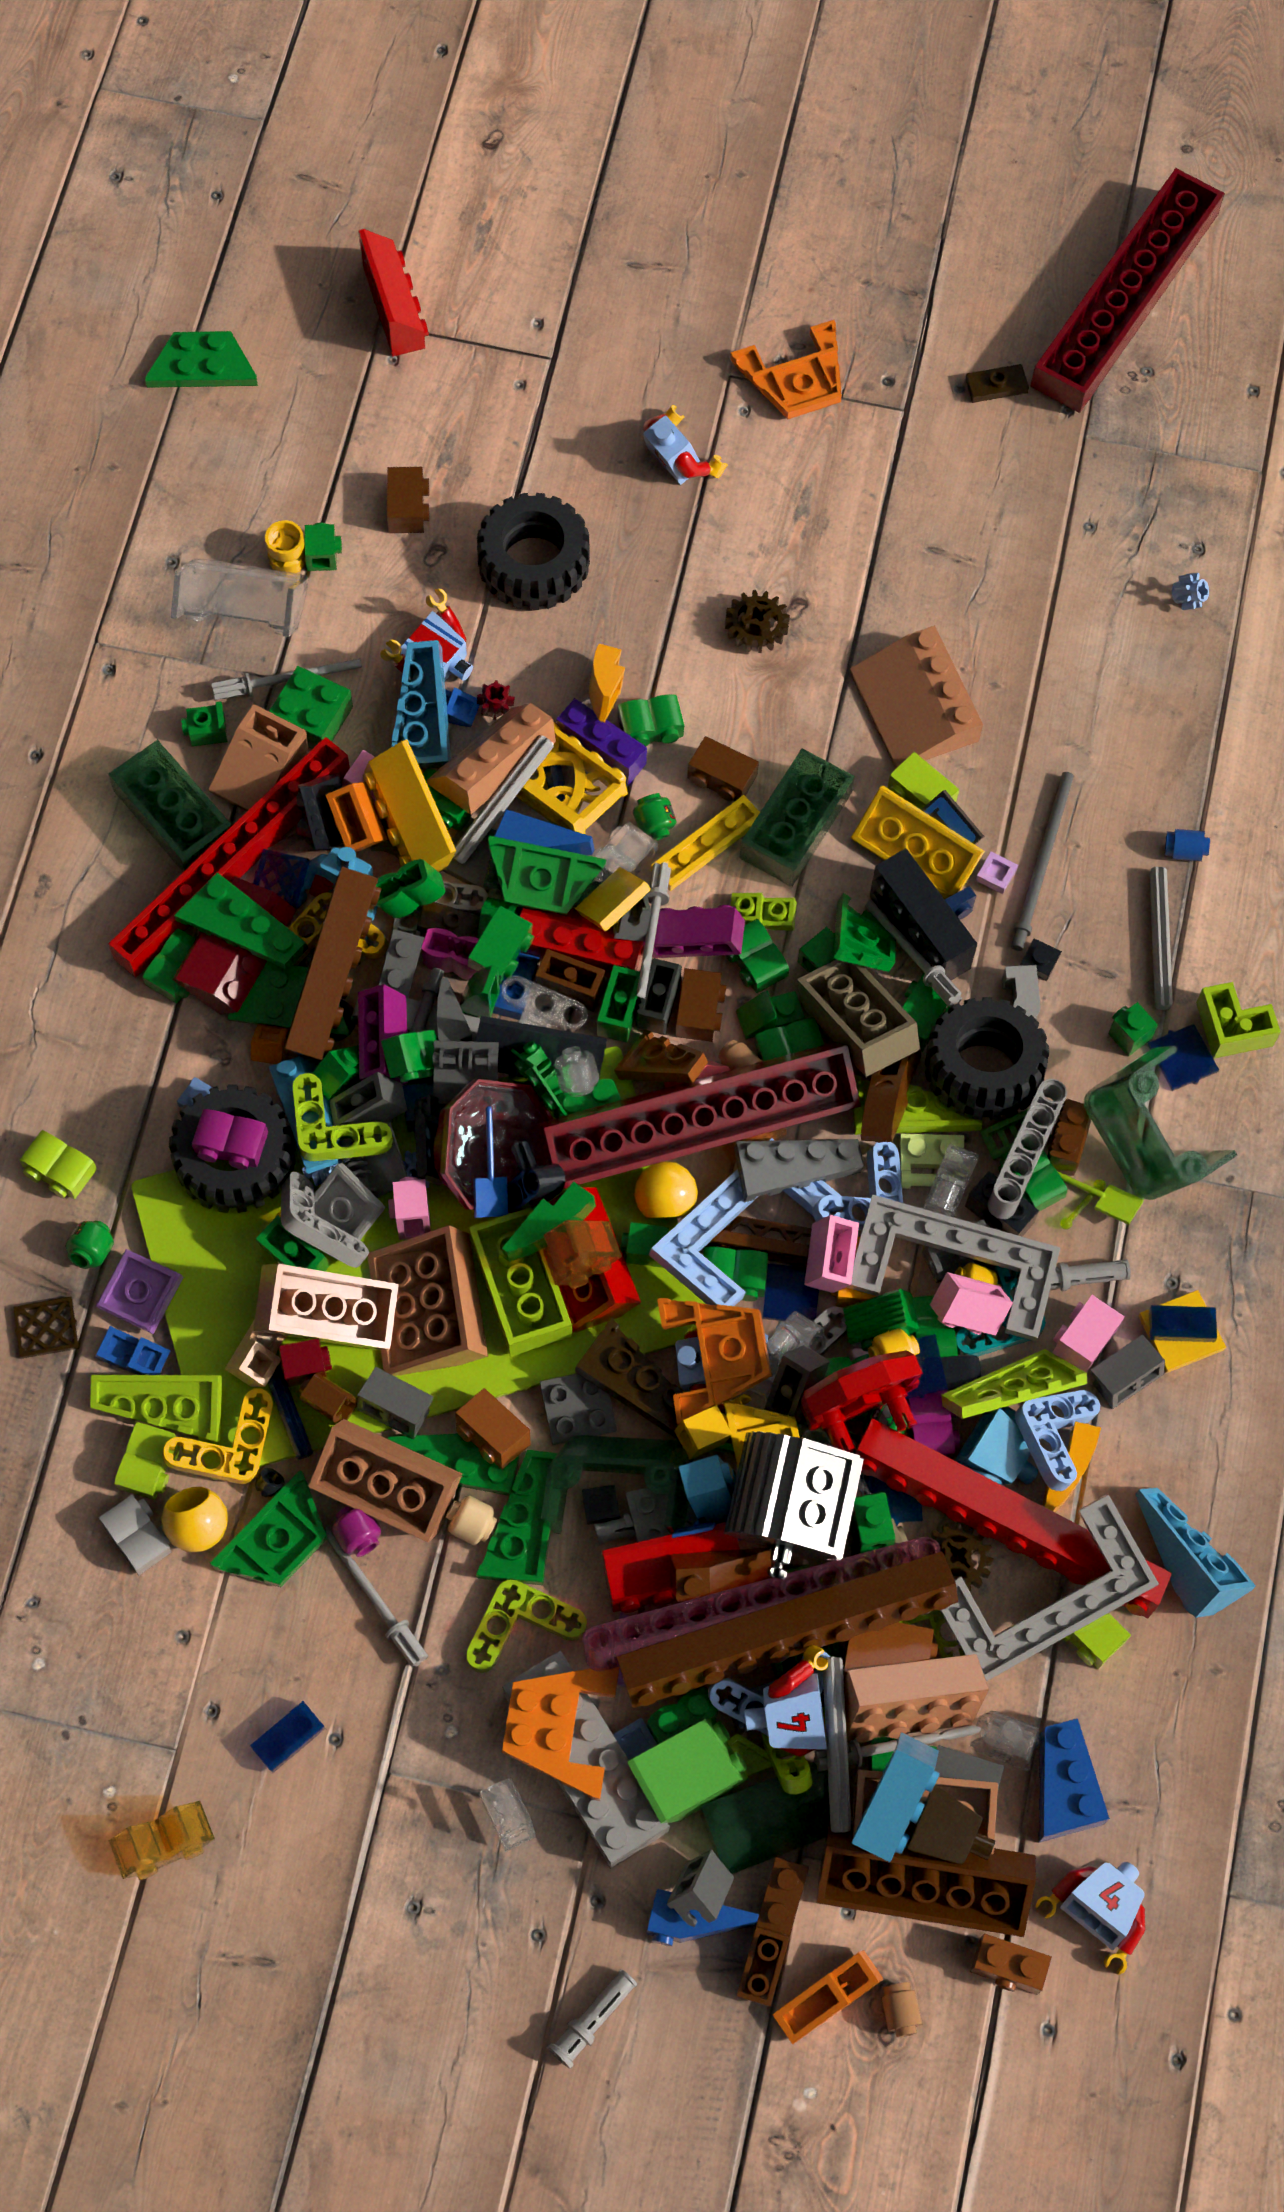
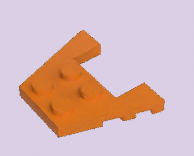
M835 320L810 327V336L818 350L816 353L765 368L755 345L731 352L730 360L787 420L840 403L842 394Z
M669 1298L657 1299L661 1325L664 1330L696 1324L706 1388L673 1395L678 1425L684 1419L713 1406L722 1405L723 1402L729 1401L772 1376L762 1316L759 1309L719 1304L709 1305L694 1301L684 1302L670 1300Z
M612 1664L513 1682L502 1753L561 1781L562 1784L574 1788L594 1800L600 1801L605 1767L571 1763L569 1759L579 1694L585 1693L615 1698L619 1665Z

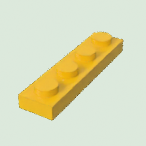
M745 795L741 796L654 862L658 864L666 862L668 867L671 868L668 885L669 891H672L763 822L764 815Z

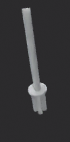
M360 658L309 668L307 670L318 675H325L361 668L362 663ZM293 672L250 680L248 673H244L243 677L213 682L211 686L214 700L246 694L252 697L253 688L288 682Z
M666 862L653 864L650 881L651 889L647 893L648 901L651 904V915L636 996L644 999L646 997L660 906L667 904L670 899L667 891L671 868L668 867Z
M869 899L865 907L924 971L923 983L928 987H932L949 1007L953 1006L955 1002L959 1003L962 1000L960 996L962 993L945 975V969L940 965L932 967L878 906Z
M326 1526L327 1540L342 1561L346 1563L353 1577L390 1627L385 1637L393 1640L411 1667L419 1666L422 1661L428 1658V1655L408 1628V1620L400 1622L396 1620L357 1563L350 1555L343 1552L332 1534V1529Z
M968 1725L948 1729L939 1734L928 1733L913 1736L912 1738L924 1744H930L941 1739L970 1736L981 1731V1728ZM856 1739L851 1740L850 1744H847L848 1766L855 1765L856 1767H861L862 1757L894 1751L897 1740L860 1747ZM827 1749L814 1751V1763L817 1765V1771L828 1770Z

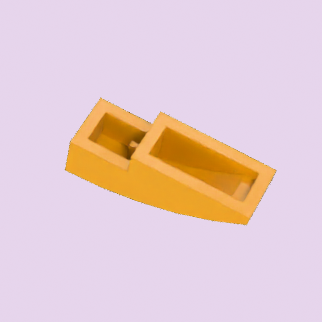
M599 643L593 660L589 696L593 711L598 720L605 723L621 693L625 667L619 666L621 649Z
M1075 1421L1070 1431L1067 1452L1076 1468L1077 1477L1063 1491H1055L1046 1484L1043 1507L1057 1512L1073 1493L1093 1456L1101 1427Z

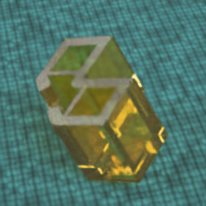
M201 1801L175 1806L154 1821L129 1826L108 1841L122 1878L126 1879L137 1876L138 1880H143L157 1874L159 1868L182 1858L189 1860L203 1854V1847L215 1840Z

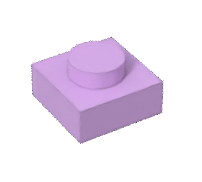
M990 852L977 874L976 881L1003 894L1017 871L1018 865Z

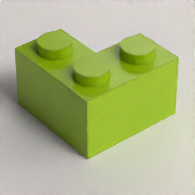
M1233 982L1202 988L1196 1005L1213 1059L1274 1046L1281 1031L1272 1004L1242 1010Z

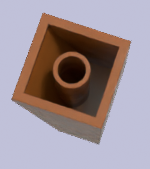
M897 1622L879 1631H869L854 1636L846 1641L844 1648V1679L848 1670L936 1659L938 1644L932 1643L934 1629Z

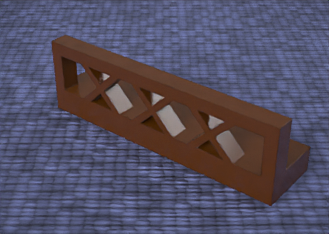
M737 1216L729 1223V1226H726L705 1246L761 1251L768 1253V1261L807 1267L810 1245L795 1243V1241L802 1236L811 1237L812 1228ZM739 1225L747 1226L753 1235L731 1231ZM770 1231H776L782 1235L785 1241L762 1236Z

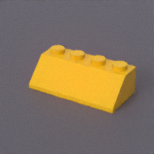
M406 739L368 761L364 770L363 780L366 782L369 791L372 790L377 800L375 801V807L381 819L385 818L389 828L387 829V835L392 846H397L399 850L401 867L413 860L423 859L435 870L441 872L448 867L456 853V849Z

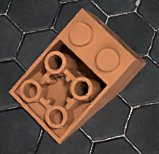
M253 704L237 727L209 787V792L248 811L301 760L309 748L306 730Z

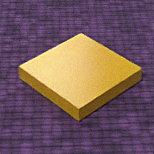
M619 867L575 909L582 917L607 931L641 900L651 888L644 880Z
M1199 1290L1140 1312L1138 1315L1152 1346L1165 1359V1373L1226 1349V1345Z

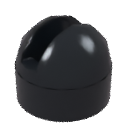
M264 1468L256 1478L255 1487L257 1491L262 1492L261 1495L263 1497H273L281 1490L285 1481L283 1476L276 1470Z

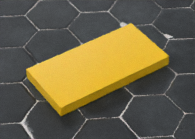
M880 786L851 836L852 840L884 861L906 848L944 899L962 890L985 852L885 786Z

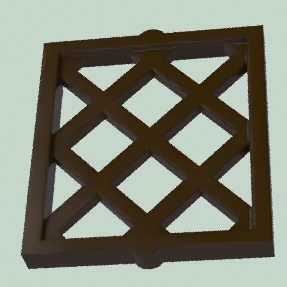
M72 1296L13 1307L16 1325L15 1334L17 1336L20 1359L79 1349L77 1321L75 1319ZM60 1305L56 1312L48 1306ZM66 1306L70 1307L71 1318L69 1320L60 1315ZM39 1308L33 1316L26 1311ZM43 1310L53 1315L46 1324L37 1319ZM21 1314L30 1319L24 1328H21L19 1323V1316ZM56 1318L65 1323L59 1333L50 1328ZM34 1322L42 1327V1330L36 1337L27 1332ZM69 1327L73 1329L74 1339L72 1341L63 1337V1334ZM46 1331L55 1336L49 1346L40 1341ZM24 1335L32 1340L26 1350L22 1347L21 1338ZM59 1340L67 1344L54 1347ZM36 1344L44 1348L41 1350L31 1351Z

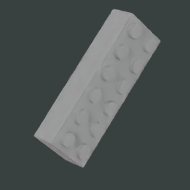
M560 1650L503 1685V1694L510 1704L513 1682L572 1672L573 1669ZM580 1693L569 1762L605 1767L600 1801L588 1797V1795L562 1784L557 1779L556 1781L606 1863L612 1869L667 1834L670 1825L668 1823H660L627 1763L629 1759L589 1695Z

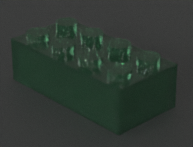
M158 739L108 774L113 791L182 872L232 826Z
M802 748L741 841L739 858L793 887L851 796L855 776Z

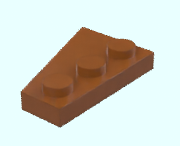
M645 1029L614 1069V1072L619 1080L693 1083L708 1064V1060L701 1051L683 1044L674 1045L668 1038L664 1036L660 1038L654 1037L651 1031Z

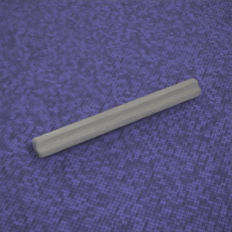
M540 735L456 843L454 846L456 853L453 858L457 862L463 864L467 861L552 750L554 744L548 738Z
M1153 867L1149 876L1154 1001L1156 1009L1169 1010L1173 1004L1167 869L1165 867Z
M827 1657L825 1659L828 1660V1667L823 1670L830 1824L832 1832L845 1833L851 1831L843 1660L839 1657Z

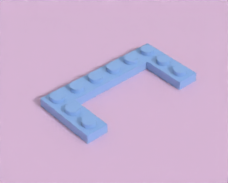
M738 1169L655 1244L649 1253L655 1261L709 1305L735 1306L745 1295V1291L699 1252L754 1201L744 1203ZM823 1180L811 1182L807 1187L798 1189L795 1186L783 1190L811 1215H813L814 1205L823 1197L828 1195L841 1196ZM828 1206L823 1208L824 1211L829 1212V1215L833 1213L829 1211Z

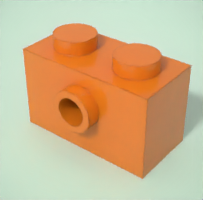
M366 782L352 783L326 794L334 816L335 825L341 834L345 847H350L356 852L388 840Z

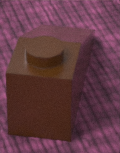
M771 1548L670 1554V1581L676 1602L713 1599L771 1582L772 1577L767 1575L768 1567H771Z

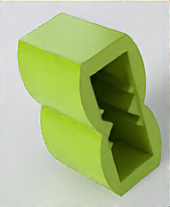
M44 1130L40 1131L19 1160L24 1168L22 1172L25 1176L36 1183L42 1180L50 1184L48 1188L63 1199L66 1195L76 1199L97 1170L92 1159Z
M136 1422L127 1445L126 1453L123 1456L114 1484L117 1489L152 1500L156 1499L158 1493L163 1494L168 1484L169 1475L165 1474L168 1466L163 1461L162 1452L165 1444L170 1439L176 1437L175 1433ZM177 1445L174 1450H169V1453L174 1455L173 1460L175 1461L180 1450V1446Z

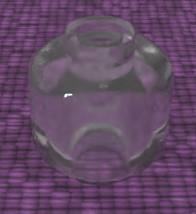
M580 1047L566 1048L554 1063L558 1085L563 1092L569 1093L570 1096L579 1097L591 1093L599 1081V1073L593 1054L589 1051L581 1050Z

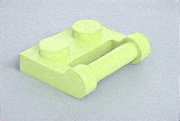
M900 1134L902 1189H911V1186L954 1187V1190H965L964 1135ZM911 1168L954 1169V1174L911 1173Z

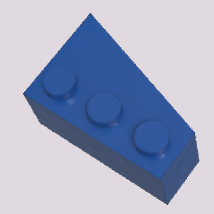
M1078 1718L1045 1727L1040 1733L1039 1748L1040 1817L1038 1843L1102 1826L1110 1819Z

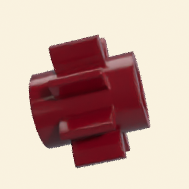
M495 680L489 686L483 684L482 694L477 695L476 701L477 704L482 705L481 714H487L493 717V720H496L497 717L509 711V706H514L515 700L514 696H508L510 686H504L498 683V680Z

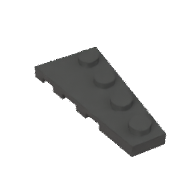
M858 1139L736 1141L734 1146L744 1203L755 1200L756 1196L780 1194L782 1190L797 1186L799 1189L809 1186L811 1182L819 1180L826 1182L861 1173L864 1167Z

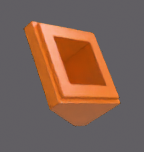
M257 1024L251 1041V1060L271 1064L282 1062L284 1056L282 1052L288 1036V1028Z

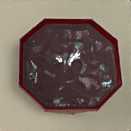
M474 1079L440 1111L438 1128L433 1142L434 1167L441 1181L450 1189L457 1202L463 1208L474 1210L473 1179L488 1178L487 1106L492 1107L494 1178L507 1177L508 1185L520 1173L511 1148L514 1144L521 1141L529 1143L537 1166L545 1165L536 1123L553 1119V1117L531 1085ZM508 1204V1213L520 1211L512 1209Z

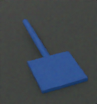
M491 1106L486 1107L488 1178L473 1179L475 1218L499 1217L508 1214L507 1177L494 1178Z
M705 1517L697 1519L693 1526L678 1528L672 1534V1538L712 1530L717 1525V1521L704 1523L706 1521Z

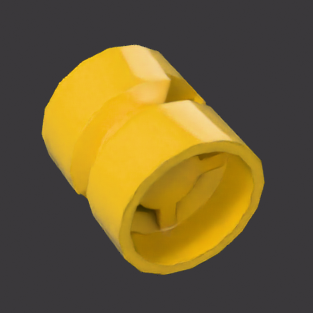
M283 520L273 523L265 534L270 566L274 571L282 575H293L300 572L306 564L303 531L300 526L292 521Z

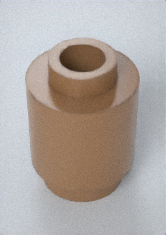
M736 1040L728 1042L718 1055L721 1064L728 1066L730 1070L763 1062L744 1043H738Z
M910 1982L883 1987L884 1996L881 1997L888 2032H895L897 2038L917 2034L916 2027L923 2024L916 1992L911 1990Z

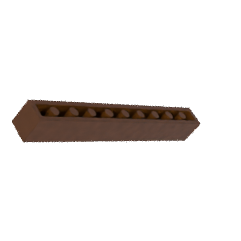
M941 1551L617 1656L621 1676L632 1708L648 1706L673 1695L685 1694L689 1690L700 1686L716 1684L725 1678L740 1673H750L756 1668L771 1663L783 1662L790 1657L804 1653L812 1645L821 1648L836 1642H845L854 1636L869 1631H879L888 1625L903 1620L909 1621L934 1610L946 1609L950 1605L958 1603L956 1582Z

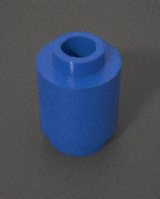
M1175 829L1174 832L1167 831L1165 856H1172V859L1202 862L1203 856L1209 855L1210 838L1205 837V831Z

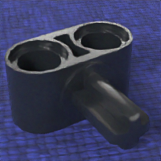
M521 1141L512 1146L511 1149L520 1173L507 1185L508 1204L512 1209L520 1210L536 1207L542 1199L549 1202L564 1189L565 1174L559 1164L537 1166L527 1141Z

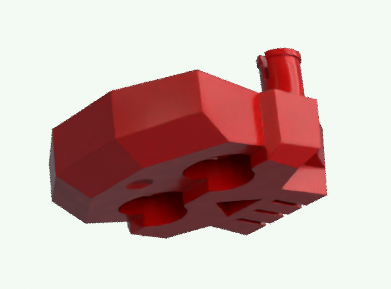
M907 1350L873 1356L838 1370L805 1390L801 1400V1410L810 1431L822 1428V1430H826L834 1448L844 1450V1445L847 1452H852L856 1447L844 1423L848 1419L887 1405L898 1432L906 1430V1427L909 1429L918 1424L905 1397L908 1396V1392L918 1387L920 1383L918 1379L923 1372L916 1356Z

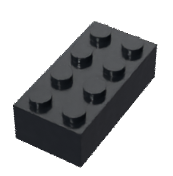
M905 848L876 865L870 898L878 908H882L888 916L887 918L932 967L942 966L945 969V975L950 980L970 970L978 943L909 851Z

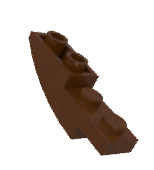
M921 1049L872 1074L862 1120L861 1141H875L878 1143L893 1141L908 1105L906 1093L921 1059Z
M778 1856L775 1857L737 1997L771 2006L809 1866Z

